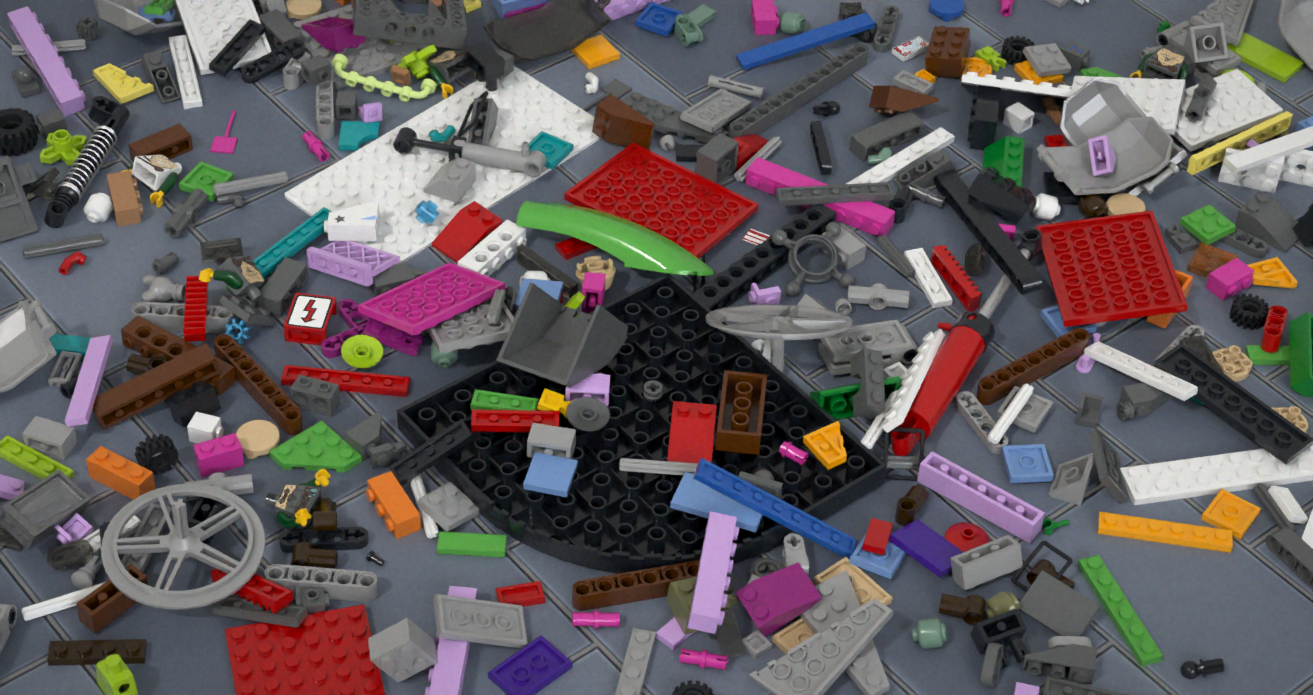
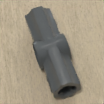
M1206 76L1202 78L1198 87L1195 88L1193 98L1185 113V117L1190 122L1196 123L1201 121L1204 112L1208 109L1210 99L1217 86V82L1213 77Z
M196 188L183 203L179 202L176 204L173 216L164 226V231L170 238L176 239L180 237L189 224L197 222L199 211L208 201V196L203 190Z

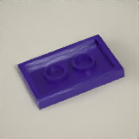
M918 519L893 532L889 537L890 542L938 577H942L952 571L951 557L964 553Z
M540 635L489 671L488 678L507 695H535L570 670L572 662Z

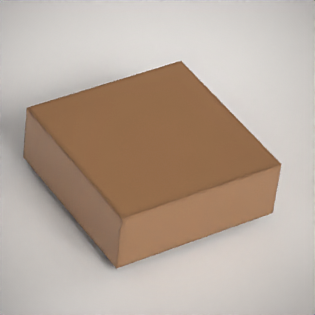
M393 64L390 68L392 82L409 87L412 83L410 70Z

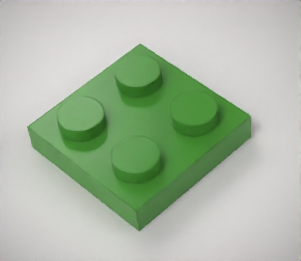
M200 162L179 183V189L191 193L196 188L201 189L207 194L208 200L213 201L217 197L213 191L214 184L233 181L234 174Z
M1210 204L1181 217L1179 223L1206 246L1235 232L1236 229L1235 224Z

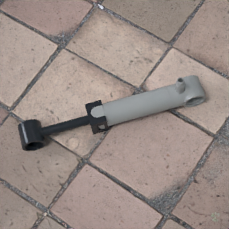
M408 127L399 130L393 143L394 149L401 154H408L415 146L448 152L449 162L459 157L478 164L522 171L530 177H539L547 160L546 156L540 151L534 150L529 153V143L526 141L522 143V152L467 142V138L453 136L450 145L417 139L416 132Z

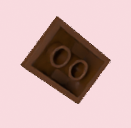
M874 86L869 108L876 109L875 112L879 114L887 113L894 115L895 112H903L939 101V98L894 86Z
M610 94L596 106L592 132L606 142L625 147L634 142L650 150L655 123Z

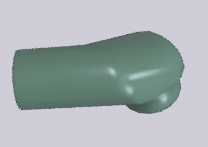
M884 147L877 155H868V165L880 164L890 158L892 150L889 147Z

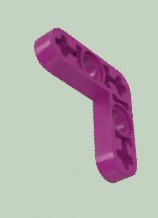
M343 299L338 303V313L350 329L323 340L321 349L323 356L326 358L340 356L344 340L352 336L362 335L370 319L358 313V304L352 299ZM354 319H362V320H363V321L358 322V323L353 322Z

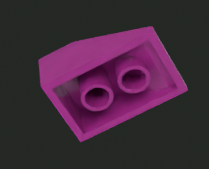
M327 17L301 24L302 28L325 49L333 50L334 53L345 51L344 48H358L359 44L366 43L365 36L353 35V19Z
M799 562L755 579L736 592L752 620L765 637L823 599Z

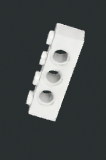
M506 220L458 261V266L489 277L526 245V229Z

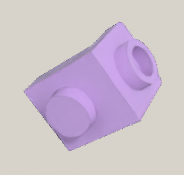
M381 102L368 103L357 107L358 115L364 123L383 120Z
M751 283V291L748 292V298L750 303L754 305H780L781 290L779 286L759 290L756 283Z
M0 474L1 498L12 500L24 492L23 480Z
M78 513L62 527L58 524L54 527L58 533L56 538L64 546L69 544L72 548H74V544L94 531L93 527Z

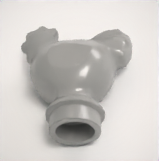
M148 274L142 278L143 283L150 286L142 294L143 302L163 303L171 298L176 302L178 300L184 301L186 285L179 282L173 284L170 278L155 276L154 274Z

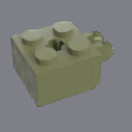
M697 576L670 582L666 602L684 635L699 631L687 628ZM731 583L729 584L728 591L724 590V594H728L725 608L721 607L720 610L725 612L722 625L727 622L731 606H735L740 601L736 594L731 595L734 590Z

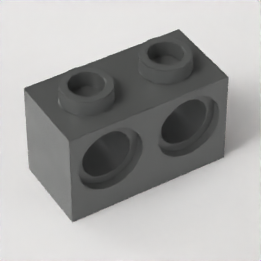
M298 375L290 388L291 400L299 409L332 417L340 404L338 384Z

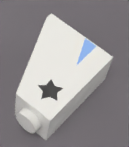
M372 201L329 212L328 221H324V232L328 233V241H377L380 219L379 201Z

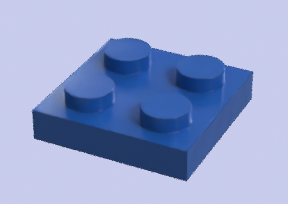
M651 2L635 20V26L667 37L675 28L676 16L683 14V12Z

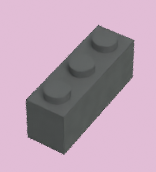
M277 9L258 15L261 24L265 26L267 40L276 49L293 40L305 42L303 33L299 32L294 24L290 23L285 15H282Z
M285 257L281 264L277 265L273 275L268 277L264 287L259 290L263 296L258 300V306L268 309L272 315L281 317L293 301L295 293H299L309 279L307 263Z

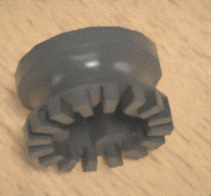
M655 380L646 382L643 391L644 398H647L648 401L649 399L650 401L661 399L662 384Z
M1131 402L1117 403L1116 410L1118 412L1116 413H1119L1117 415L1119 420L1133 419L1134 409Z

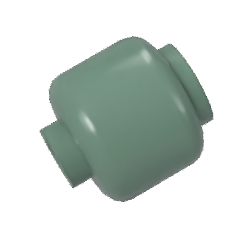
M787 11L780 18V27L784 34L798 35L806 29L807 21L802 13Z
M432 341L430 351L431 360L434 364L441 368H447L457 361L458 349L450 353H440L434 341Z
M936 617L918 620L917 628H913L914 642H919L922 649L942 647L944 641H947L945 622L942 623Z

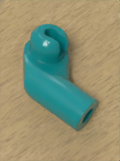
M448 125L441 133L436 129L431 130L429 137L432 142L448 141L456 130L454 126Z

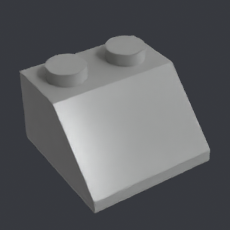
M457 157L441 166L425 186L423 192L459 203L476 181L475 162Z

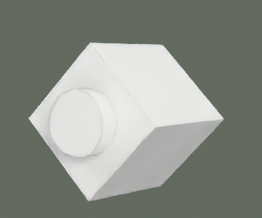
M1017 102L1005 109L1003 124L1016 133L1021 134L1032 127L1034 112Z
M200 412L194 414L187 426L189 442L201 443L222 437L224 428L221 427L220 417Z

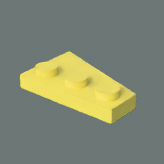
M110 63L93 70L94 77L120 104L154 91L152 84H145L141 82L140 78L136 76L131 77L126 74V71Z

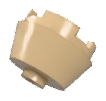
M591 256L584 258V263H577L575 274L581 286H583L585 272L606 274L605 291L612 286L616 268L613 266V261L610 258L608 260H601V256Z

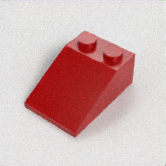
M473 201L454 216L432 242V247L458 264L461 258L502 224V219L476 201Z
M673 401L667 461L698 463L703 458L712 463L717 405Z

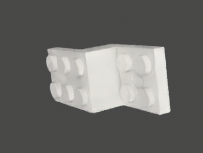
M1226 148L1224 158L1241 150ZM1302 149L1238 173L1232 171L1224 163L1223 159L1218 181L1275 193L1279 180L1313 187V151ZM1304 165L1306 168L1299 169L1296 166Z

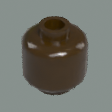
M1098 194L1083 195L1080 198L1078 210L1085 218L1106 216L1107 203Z

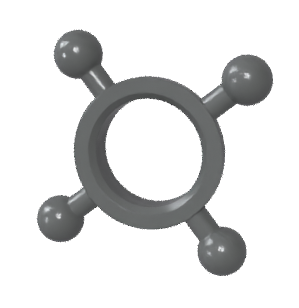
M828 223L824 237L812 234L804 236L797 241L788 239L786 232L783 230L773 232V243L778 246L784 245L790 249L788 265L796 276L794 281L786 284L784 289L786 295L790 297L798 296L801 291L800 285L802 282L819 284L831 277L837 279L842 288L848 289L849 285H854L855 279L851 274H842L837 270V251L831 239L840 235L841 226L839 223ZM805 244L822 246L830 256L829 268L820 273H812L805 270L798 262V249Z

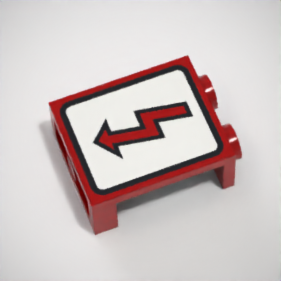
M295 293L284 323L285 341L321 346L323 340L327 339V326L330 317L337 314L336 297Z

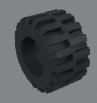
M20 108L0 110V155L18 156L22 153H27L28 150H32L38 141L33 115L28 113L27 110H21Z

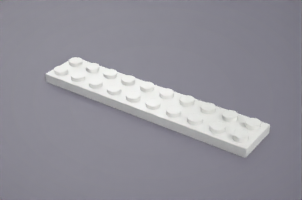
M1313 444L1287 465L1263 448L1120 468L1125 488L1133 505L1213 495L1218 494L1221 489L1228 492L1249 490L1259 483L1270 487L1272 485L1313 481Z

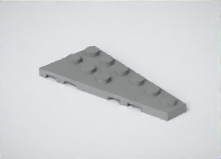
M1216 0L1208 5L1205 10H1201L1196 16H1192L1188 23L1200 26L1223 22L1226 43L1237 46L1254 0Z
M874 598L851 612L850 616L841 622H834L826 631L821 634L818 632L788 650V654L778 660L773 659L767 663L765 668L758 672L755 670L750 673L749 677L772 695H823L894 615L893 610Z

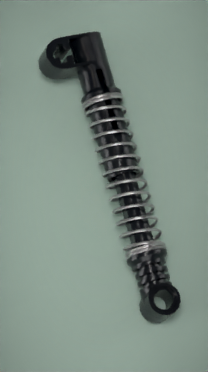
M103 96L93 98L88 116L92 121L100 125L93 131L92 136H90L83 150H81L74 164H72L65 178H63L62 183L56 189L55 198L48 204L44 221L49 227L60 228L63 226L71 208L79 203L81 197L93 181V178L116 144L118 134L130 116V112L125 106Z

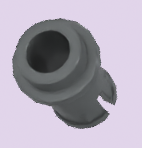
M173 252L161 259L157 258L152 264L153 270L157 274H163L168 268L178 264L179 258Z

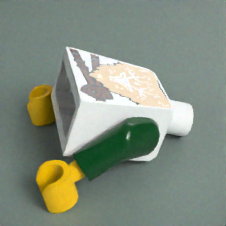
M163 155L135 156L134 163L129 167L130 170H123L121 172L130 171L131 175H134L153 190H159V192H154L150 195L151 204L156 201V207L160 208L163 205L162 196L167 195L179 178L178 174L182 171V166L179 162L173 163Z

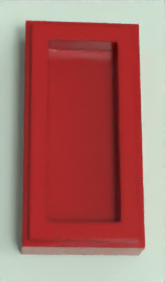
M871 518L862 550L884 555L893 523Z
M541 581L495 588L496 598L500 603L522 605V607L545 603Z

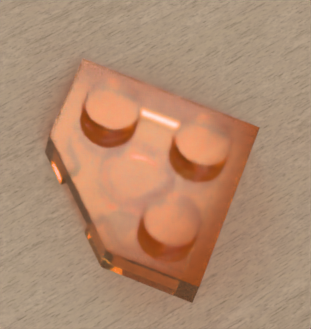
M1200 243L1188 264L1187 271L1206 278L1209 277V273L1238 258V255Z

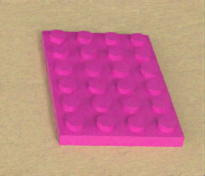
M449 262L359 304L358 313L407 332L410 335H419L422 331L435 327L438 323L449 320L453 316L466 312L469 308L480 305L489 298H493L496 289H504L506 291L504 282Z

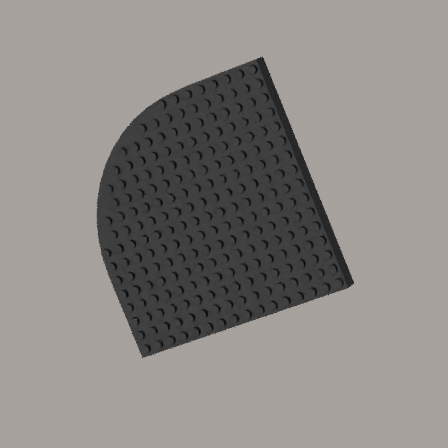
M669 273L602 306L628 326L627 339L611 362L593 373L610 375L609 405L607 406L610 418L607 425L597 431H583L572 426L568 419L559 412V427L576 430V445L572 459L578 460V466L567 497L523 489V483L532 461V457H527V440L530 432L471 431L472 410L470 408L475 389L540 400L545 388L565 396L566 386L501 364L495 360L397 410L398 429L416 448L460 419L465 421L474 439L433 466L449 482L463 492L479 508V512L497 529H501L512 538L539 552L562 561L615 573H626L696 561L701 558L708 519L670 508L672 498L683 476L620 471L619 469L621 458L667 461L673 401L717 405L712 463L737 477L740 471L754 474L760 469L770 471L774 481L783 483L781 500L819 520H823L884 484L887 465L840 424V433L844 441L843 447L847 455L846 462L828 470L803 443V436L832 424L836 420L741 336L723 332L706 323V315L711 310ZM724 370L767 375L759 455L715 450ZM655 380L662 384L661 399L658 401H650L649 399L648 401L647 398H644L643 391L646 382ZM784 441H790L793 446L808 453V457H805L807 460L802 466L788 457L783 458L781 456L782 454L779 453V449ZM763 515L756 533L739 528L737 541L733 540L732 542L736 543L734 557L730 556V560H734L733 564L749 558H755L759 554L784 543L786 535L796 532Z

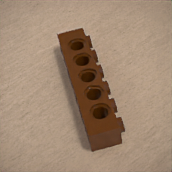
M140 316L135 317L121 329L123 345L144 357L163 356L168 362L196 348L195 345L185 342L180 337ZM215 357L221 373L205 380V382L214 386L216 394L220 396L236 382L235 368Z

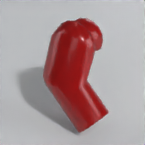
M80 251L71 254L62 262L58 269L59 273L67 275L75 262L79 265L85 262L87 259L86 255H83Z

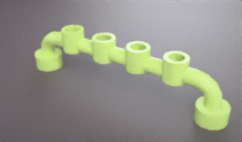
M336 54L332 60L335 73L339 77L346 79L345 83L348 86L355 87L357 83L364 84L363 88L368 92H373L374 88L382 89V95L390 97L392 93L399 94V99L404 102H408L410 97L414 99L425 98L429 94H433L437 87L436 82L432 79H424L420 87L422 91H413L408 86L399 87L390 81L384 83L377 81L372 76L366 78L359 76L354 71L349 73L343 71L342 69H345L348 64V58L342 54Z

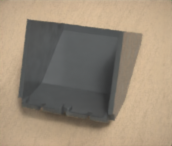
M530 282L496 361L571 388L611 362L627 339L628 326L600 305H596L593 315L580 311L576 317L577 310L562 306L563 304Z

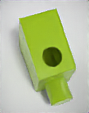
M119 654L109 655L106 659L96 664L97 684L105 695H138L134 676ZM124 687V692H119V688Z

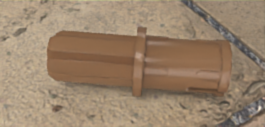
M1047 96L1043 99L1042 104L1047 110L1048 117L1052 118L1056 126H1060L1061 108L1056 105L1052 96Z

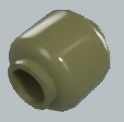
M1001 591L987 600L986 605L988 609L985 613L988 618H992L1017 609L1019 612L1021 606L1012 592Z

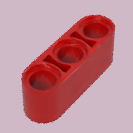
M1274 305L1269 308L1260 348L1266 352L1274 353L1279 350L1288 310L1285 307Z

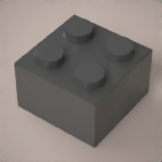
M721 133L711 138L696 153L695 173L719 185L724 183L736 172L739 142Z

